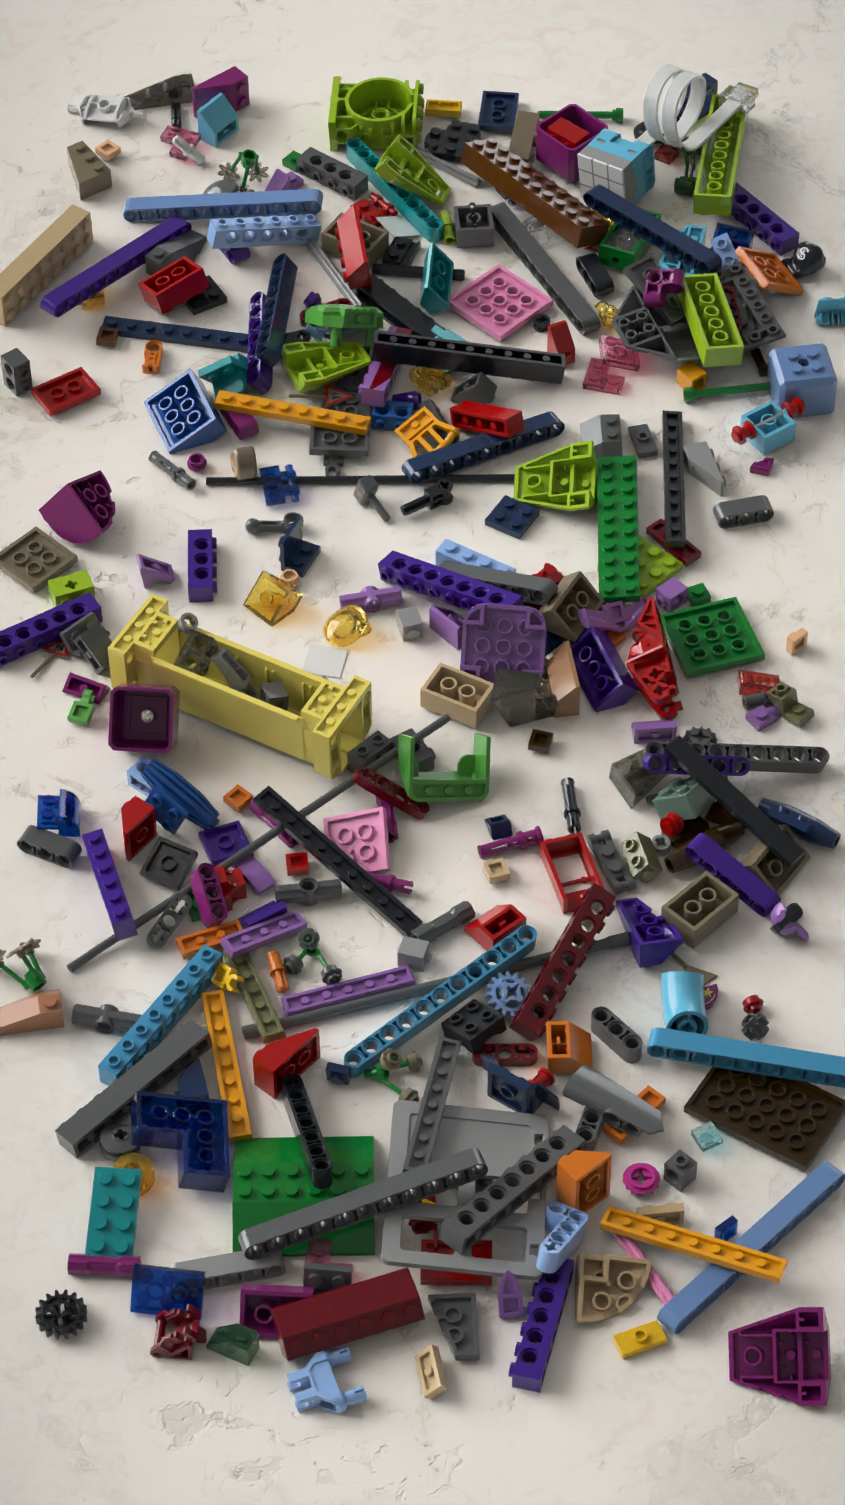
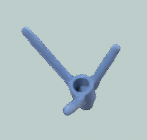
M310 324L306 325L305 331L309 332L316 342H321L323 337L330 340V335L326 333H331V329L316 325L314 327ZM342 329V333L358 332V329Z

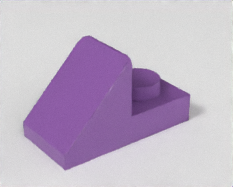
M276 169L265 191L297 190L304 185V179L292 171L286 174L280 169Z
M141 554L136 555L145 589L154 579L169 584L175 580L171 564Z

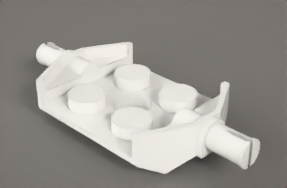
M90 94L86 95L78 105L68 104L67 106L68 112H78L80 114L82 125H85V120L114 122L117 123L118 128H121L131 118H144L145 114L144 110H134L129 97Z

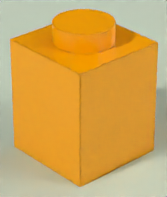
M688 362L677 368L676 383L682 388L692 387L696 388V390H701L706 387L707 373L695 362Z

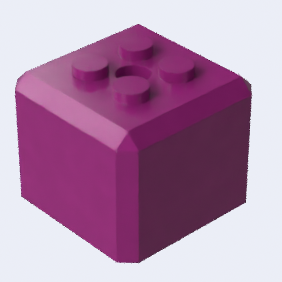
M569 104L537 123L536 159L567 181L573 182L579 178L577 154L604 128L608 129V125L577 104ZM562 117L589 132V139L575 148H568L549 135L547 127Z
M122 683L110 691L108 745L112 750L167 753L178 744L180 691L175 686ZM144 710H149L153 713L152 721L146 722L143 720L142 713Z

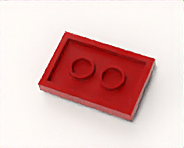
M79 367L31 388V394L51 417L101 395V389L82 367Z
M421 1239V1252L454 1254V1250L439 1239L437 1251H434V1239ZM479 1240L472 1246L471 1255L476 1258L492 1259V1240ZM421 1269L420 1285L492 1286V1276Z

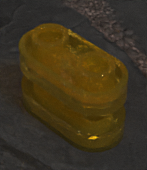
M415 366L408 371L411 382L428 397L437 394L438 389L444 390L451 385V377L443 369Z

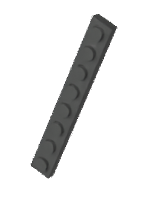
M439 1037L402 1173L430 1163L462 1041Z

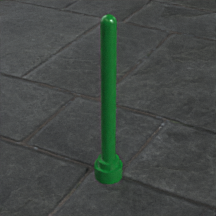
M616 108V110L587 111L598 119H612V121L623 122V108ZM538 111L537 113H540V118H547L557 111Z
M770 383L701 390L684 387L683 396L685 403H690L700 397L770 390Z

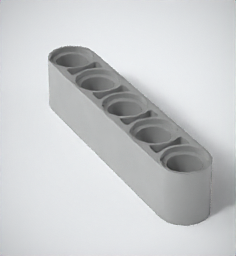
M282 1250L256 1260H248L244 1256L243 1251L177 1262L167 1268L170 1288L174 1294H185L281 1276L286 1271Z

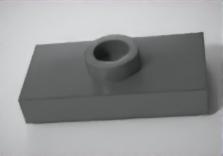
M647 424L628 427V433L638 458L658 455V449Z

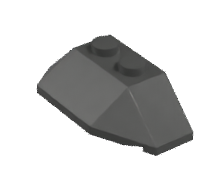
M620 414L598 415L580 423L581 442L593 441L596 460L600 457L622 456Z

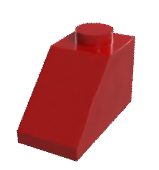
M563 320L548 325L547 352L565 354L566 365L575 362V346L567 322Z

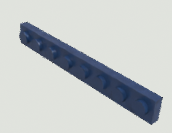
M105 316L101 326L119 329L120 337L248 353V334L113 316Z

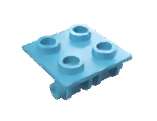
M845 296L837 299H832L831 297L819 299L814 314L816 324L820 326L830 325L831 322V325H834V316H836L837 325H839L840 320L841 325L845 324Z

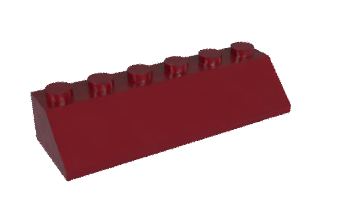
M408 1267L271 1308L281 1353L287 1361L425 1319L421 1299Z

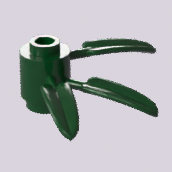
M681 147L685 162V176L675 178L674 192L679 193V195L694 196L697 177H693V172L695 171V150L691 151V168L688 177L689 158L685 147Z

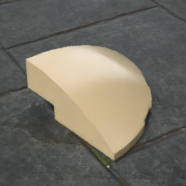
M580 1253L576 1257L575 1269L576 1322L591 1323L603 1321L628 1308L634 1302L639 1292L645 1287L651 1270L652 1260L610 1254L599 1256Z

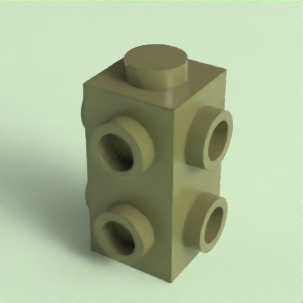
M636 831L621 844L624 851L623 855L630 867V874L635 879L648 883L663 871L651 838Z

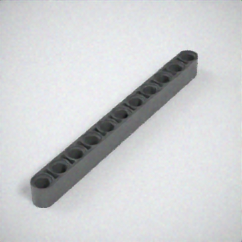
M501 202L491 206L494 229L578 332L584 335L600 329L601 322L598 315L506 203Z
M467 1149L247 1228L239 1234L238 1240L246 1259L256 1260L481 1179L487 1174L488 1167L479 1149Z

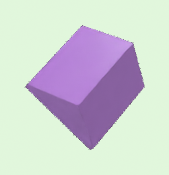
M431 605L429 608L430 629L454 648L460 649L462 647L464 618L451 609Z

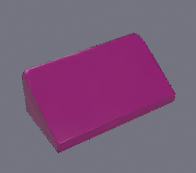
M70 672L62 692L82 698L85 689L92 690V696L96 697L94 703L100 705L109 693L110 687Z

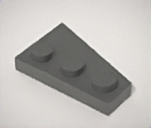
M476 1293L428 1295L430 1306L455 1361L480 1360Z

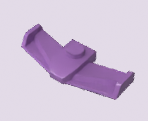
M645 596L639 602H634L625 608L622 601L601 606L603 611L583 608L578 611L581 626L588 629L593 626L600 630H611L614 633L626 632L637 624L648 597Z

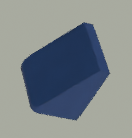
M506 815L485 819V824L493 840L513 835L511 821Z

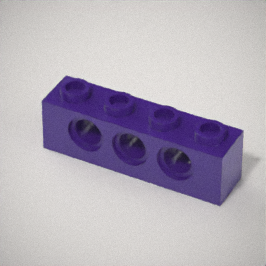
M212 529L188 530L189 602H213V593H217V581H213L214 578H217V566H213V564H217V552H213V549H217V539L212 537Z

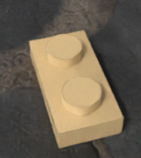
M667 1203L657 1206L645 1205L636 1208V1214L672 1225L684 1224L685 1210L683 1203Z
M431 1344L415 1356L424 1398L430 1400L448 1388L439 1348Z

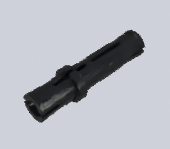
M567 777L568 784H566L565 778L561 780L565 806L564 818L567 820L568 832L575 834L574 827H576V833L581 831L579 820L581 812L577 807L574 779Z

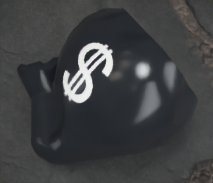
M804 241L796 246L793 256L783 259L782 263L795 278H801L820 271L825 266L826 258L818 245Z

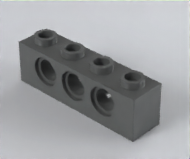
M309 147L297 157L298 173L355 201L368 190L367 174L312 147Z

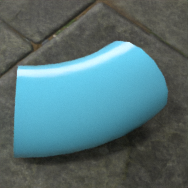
M686 971L662 973L661 995L665 1028L706 1035L708 1019L704 1000V975Z

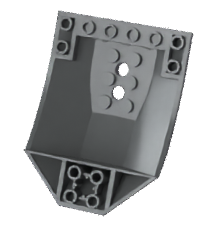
M741 262L712 272L717 273L722 287L731 286L736 291L743 330L740 336L744 345L743 352L786 337L785 332ZM633 285L612 321V325L626 349L676 361L701 362L686 318L670 327L654 307L644 306L643 295ZM725 293L727 302H730L729 294ZM730 308L732 315H734L736 311Z

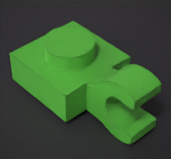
M85 689L81 701L74 700L67 717L70 723L89 726L95 711L94 702L96 697L92 696V690Z

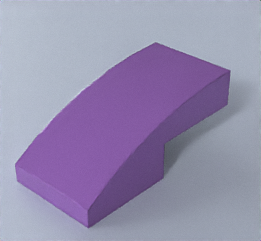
M251 854L231 866L233 870L241 868L244 880L247 881L257 896L276 884L270 873Z

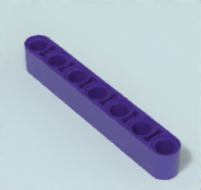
M258 291L253 294L249 302L247 383L259 394L264 395L272 387L273 367L267 368L255 355L266 295Z

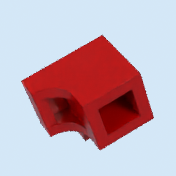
M223 865L216 866L214 868L217 872L228 911H231L236 901L247 898L246 883L241 868L227 870Z

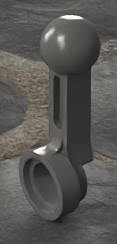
M296 512L287 513L282 521L250 518L245 523V529L250 534L258 532L286 533L290 522H294L299 517L302 519L303 527L304 519L302 515Z

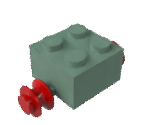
M678 777L671 780L667 788L660 790L659 795L652 801L661 820V830L667 836L674 837L684 828L683 820L697 818L716 799L692 777L687 779Z

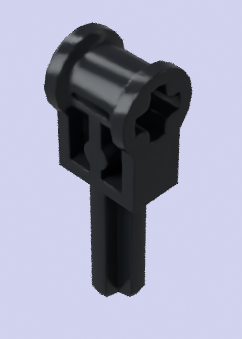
M448 479L438 480L434 485L424 489V496L400 507L402 514L406 516L424 507L433 510L441 505H449L453 501V495L451 494L453 483Z

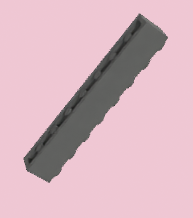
M192 1019L181 1025L177 1031L168 1038H165L155 1049L148 1052L138 1063L131 1066L121 1077L114 1080L110 1086L100 1094H97L93 1100L83 1108H80L66 1122H63L55 1130L59 1144L78 1159L100 1140L101 1131L105 1127L112 1124H120L189 1067L195 1059H198L212 1048L213 1045L209 1032Z

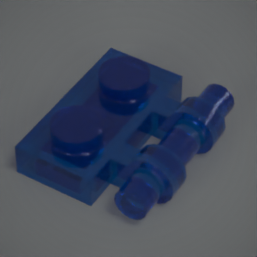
M292 464L286 465V471L280 472L279 465L259 468L266 506L286 503L285 496H291L292 502L300 500V489L296 485L295 480L297 479V474L293 470ZM282 481H288L289 486L283 487Z

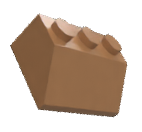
M565 641L545 657L542 679L546 680L544 682L545 694H549L548 708L553 710L554 718L579 715L580 684L570 643Z

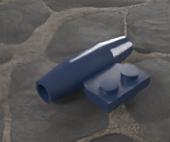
M766 798L760 801L758 808L777 826L788 824L796 837L831 849H835L838 845L841 833L819 818L788 804Z

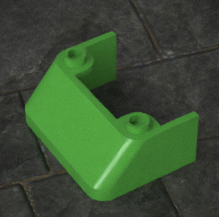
M474 733L473 754H466L460 757L457 763V771L419 772V762L414 757L415 738L399 734L398 771L407 796L416 802L484 800L489 793L491 737Z

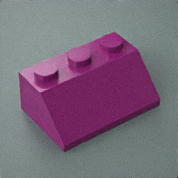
M243 1283L240 1294L239 1337L278 1339L271 1308L314 1296L315 1288Z

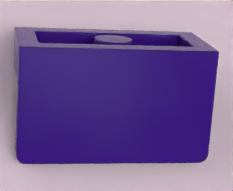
M271 901L238 919L242 928L246 929L287 913V905L283 901L277 904L275 901Z

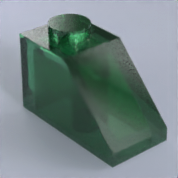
M238 1323L220 1326L216 1328L206 1348L249 1366L260 1349L259 1332Z

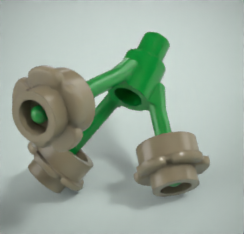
M387 1049L380 1057L381 1065L374 1066L372 1069H366L364 1076L365 1078L378 1080L380 1083L391 1088L400 1095L398 1100L419 1102L417 1090H412L408 1087L402 1091L388 1081L390 1071L406 1066L409 1067L411 1072L415 1070L420 1071V1066H423L420 1053L415 1054V1051L411 1050L412 1053L406 1054L407 1061L402 1062L398 1052L394 1049Z

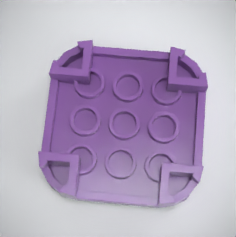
M483 603L471 607L463 621L460 670L496 684V688L525 691L536 686L542 679L545 663L547 625L543 613L536 608L518 605Z

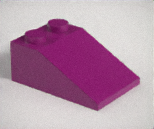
M233 66L193 87L194 117L197 118V110L203 107L220 92L224 94L235 112L250 105L248 76L236 66Z

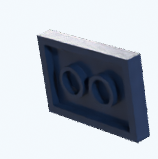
M483 91L478 120L479 130L513 133L519 93Z

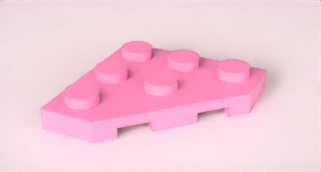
M382 806L323 818L324 835L365 871L373 873L391 871L386 808Z

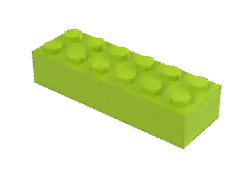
M717 273L685 275L683 291L678 293V297L703 367L741 365L744 345Z

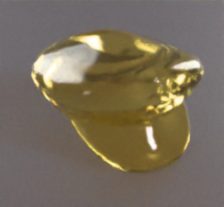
M348 605L339 609L327 619L323 627L325 639L331 645L337 647L348 646L371 632V625L368 622L366 613L356 605Z

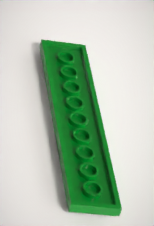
M636 455L597 458L599 594L604 599V603L618 601L639 602Z

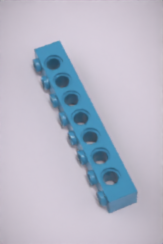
M205 944L100 1062L98 1065L100 1082L110 1086L114 1080L121 1077L131 1066L138 1063L148 1052L155 1049L198 1001L201 993L205 992L212 985L211 979L220 961L223 962L222 953Z

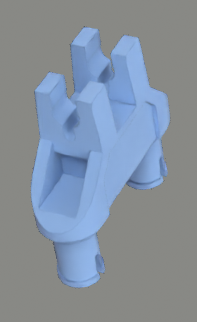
M348 1346L332 1352L324 1350L316 1352L306 1368L287 1374V1385L290 1392L306 1389L294 1394L295 1406L298 1412L317 1407L328 1412L341 1413L345 1412L347 1406L367 1401V1395L363 1391V1386L342 1392V1390H339L333 1375L332 1366L352 1361Z

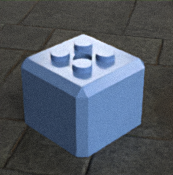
M820 343L771 350L767 373L771 399L780 408L783 402L791 403L793 397L802 399L806 405L805 413L801 416L795 414V418L831 414L835 407L837 377L827 347Z

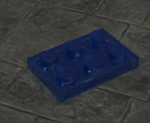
M135 1263L133 1266L130 1312L156 1315L165 1309L171 1311L179 1308L186 1312L187 1304H191L201 1312V1320L206 1272Z

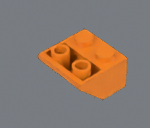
M546 1021L547 1069L552 1074H574L584 1064L593 1068L591 1034L570 1021Z

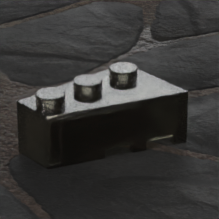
M644 749L612 763L609 779L631 809L667 775L650 773L644 769L640 759Z

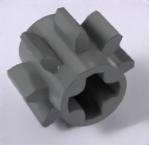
M760 1012L757 1015L750 1013L743 1019L741 1025L744 1028L741 1031L750 1041L754 1037L757 1040H761L769 1031L767 1026L769 1021Z

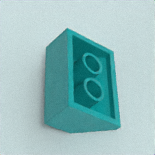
M433 242L429 244L425 257L420 297L421 307L430 315L449 308L454 262Z

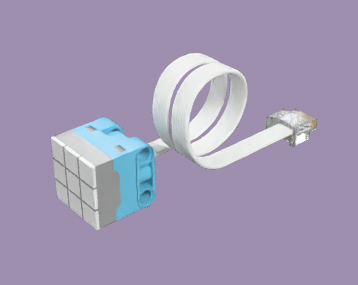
M667 64L662 66L650 79L644 94L643 119L647 130L636 141L631 142L622 139L620 133L604 128L577 154L581 197L583 198L586 192L600 184L635 205L654 186L655 165L652 145L657 140L680 149L685 147L686 151H694L700 148L736 111L746 116L755 107V99L759 96L758 88L741 82L735 86L729 85L719 95L720 108L686 141L681 142L691 131L701 113L706 96V80L702 75L685 71L674 65ZM673 76V81L670 83L663 99L661 114L658 117V105L662 90ZM691 83V91L686 108L677 123V116L684 103L687 87Z

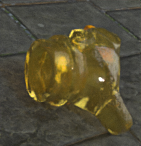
M600 301L594 306L599 311L598 314L605 328L613 329L612 321L619 309L614 305L608 304L606 301Z

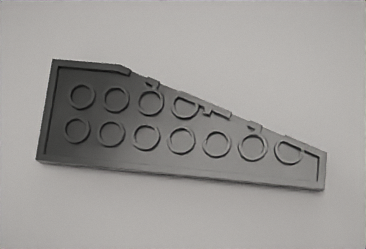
M362 346L370 357V347ZM369 365L333 382L331 385L333 388L355 396L354 398L330 407H326V400L324 399V403L319 408L370 417V405L361 404V396L358 395L359 386L363 384L364 375L368 374ZM311 426L309 455L368 457L370 427L367 435H359Z

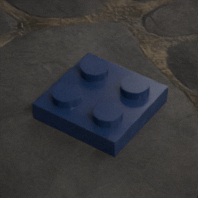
M505 495L486 517L485 525L520 540L540 515V509Z

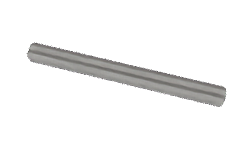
M415 147L430 165L473 187L480 186L482 182L480 178L419 147Z
M308 239L306 242L308 249L344 298L349 299L351 305L363 307L361 300L353 289L350 290L349 284L344 282V277L316 239Z

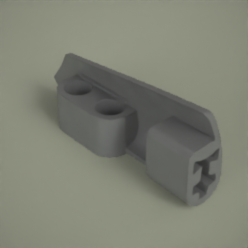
M586 1064L571 1076L563 1089V1096L603 1114V1119L608 1125L631 1137L638 1138L642 1132L651 1135L664 1131L661 1111Z

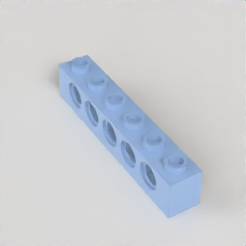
M316 214L210 219L207 239L212 249L307 244V240L312 238L318 242L322 225Z

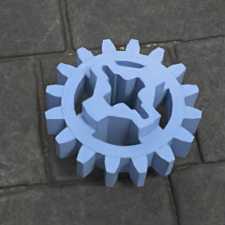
M506 971L503 975L500 972L497 973L495 977L488 981L489 984L485 987L487 993L484 995V998L490 1000L487 1003V1007L493 1006L494 1011H498L503 1016L507 1015L508 1020H511L517 1014L531 985L523 983L525 977L518 979L517 972L510 976L509 971ZM510 992H512V994L510 995V997H508L507 999H505V997L507 996V994H509Z

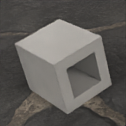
M412 606L396 610V624L403 641L423 637V622L417 607Z
M404 936L397 952L398 966L409 965L410 969L423 972L426 964H430L432 959V951H429V941Z

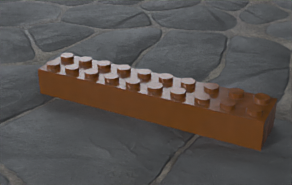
M495 138L465 143L461 158L463 165L576 248L601 243L608 232L610 223L603 219L601 215L592 211L590 207L581 203L578 198L567 193V190L556 185L554 181L545 177L542 172L534 169L531 164L523 161L520 156L515 155L508 147L500 144Z

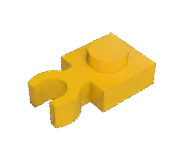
M220 961L211 982L223 990L239 993L236 984L238 981L244 982V978L236 975L238 972L236 969Z

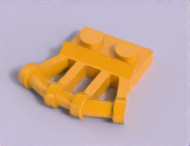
M425 406L394 430L396 435L408 446L412 457L418 456L415 447L418 443L427 452H431L451 445L455 437H458L461 433L458 428L439 421ZM438 428L449 432V434L443 440L434 430ZM428 435H431L440 444L435 449L424 440Z

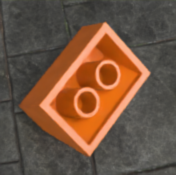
M580 1150L564 1155L557 1163L556 1202L586 1213L610 1195L612 1155L609 1152Z

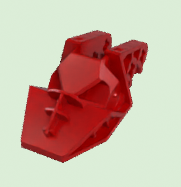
M654 597L648 598L637 622L638 627L632 632V638L635 643L631 646L628 660L625 662L628 670L634 676L632 679L636 687L661 720H673L678 715V711L684 709L681 700L676 702L672 700L679 693L677 677L662 619ZM669 707V711L665 712V708Z

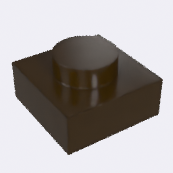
M533 729L528 743V750L549 754L554 733Z

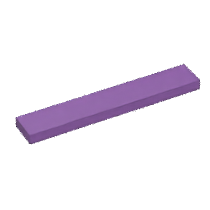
M409 965L280 998L287 1017L415 985V979Z

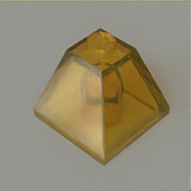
M263 570L243 606L273 627L295 611L304 594L291 584Z

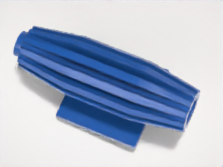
M153 759L141 772L140 775L152 788L145 802L155 807L156 821L166 831L175 835L185 818L204 830L208 828L213 829L220 822L218 819L220 814L207 798L173 769Z

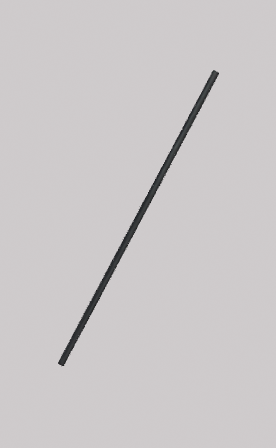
M515 474L443 475L423 483H436L440 479H448L452 483L514 482ZM406 475L373 476L377 483H412ZM365 476L255 477L246 480H238L236 477H206V485L357 484L358 480Z

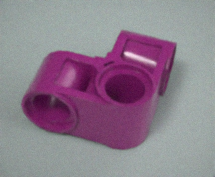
M678 268L649 271L646 276L643 294L644 306L665 307L666 293L678 294L683 291L685 272Z

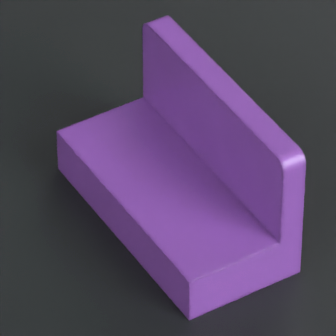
M658 720L631 723L634 744L649 743L651 741L671 742L676 738V721Z

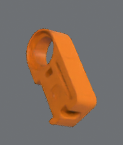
M153 340L145 345V363L142 364L143 373H160L163 357L161 342ZM152 348H157V349H159L158 351H154V352H153V351H150V349H152Z

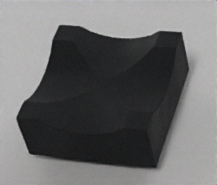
M475 999L441 1023L444 1036L449 1039L462 1041L461 1044L472 1054L478 1052L489 1038L502 1034L507 1030L503 1015Z

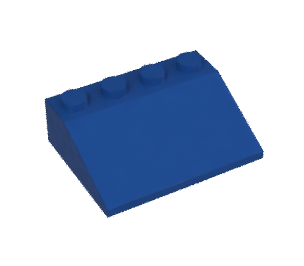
M191 369L144 401L170 454L210 443L227 431L217 409H214V403L202 380Z

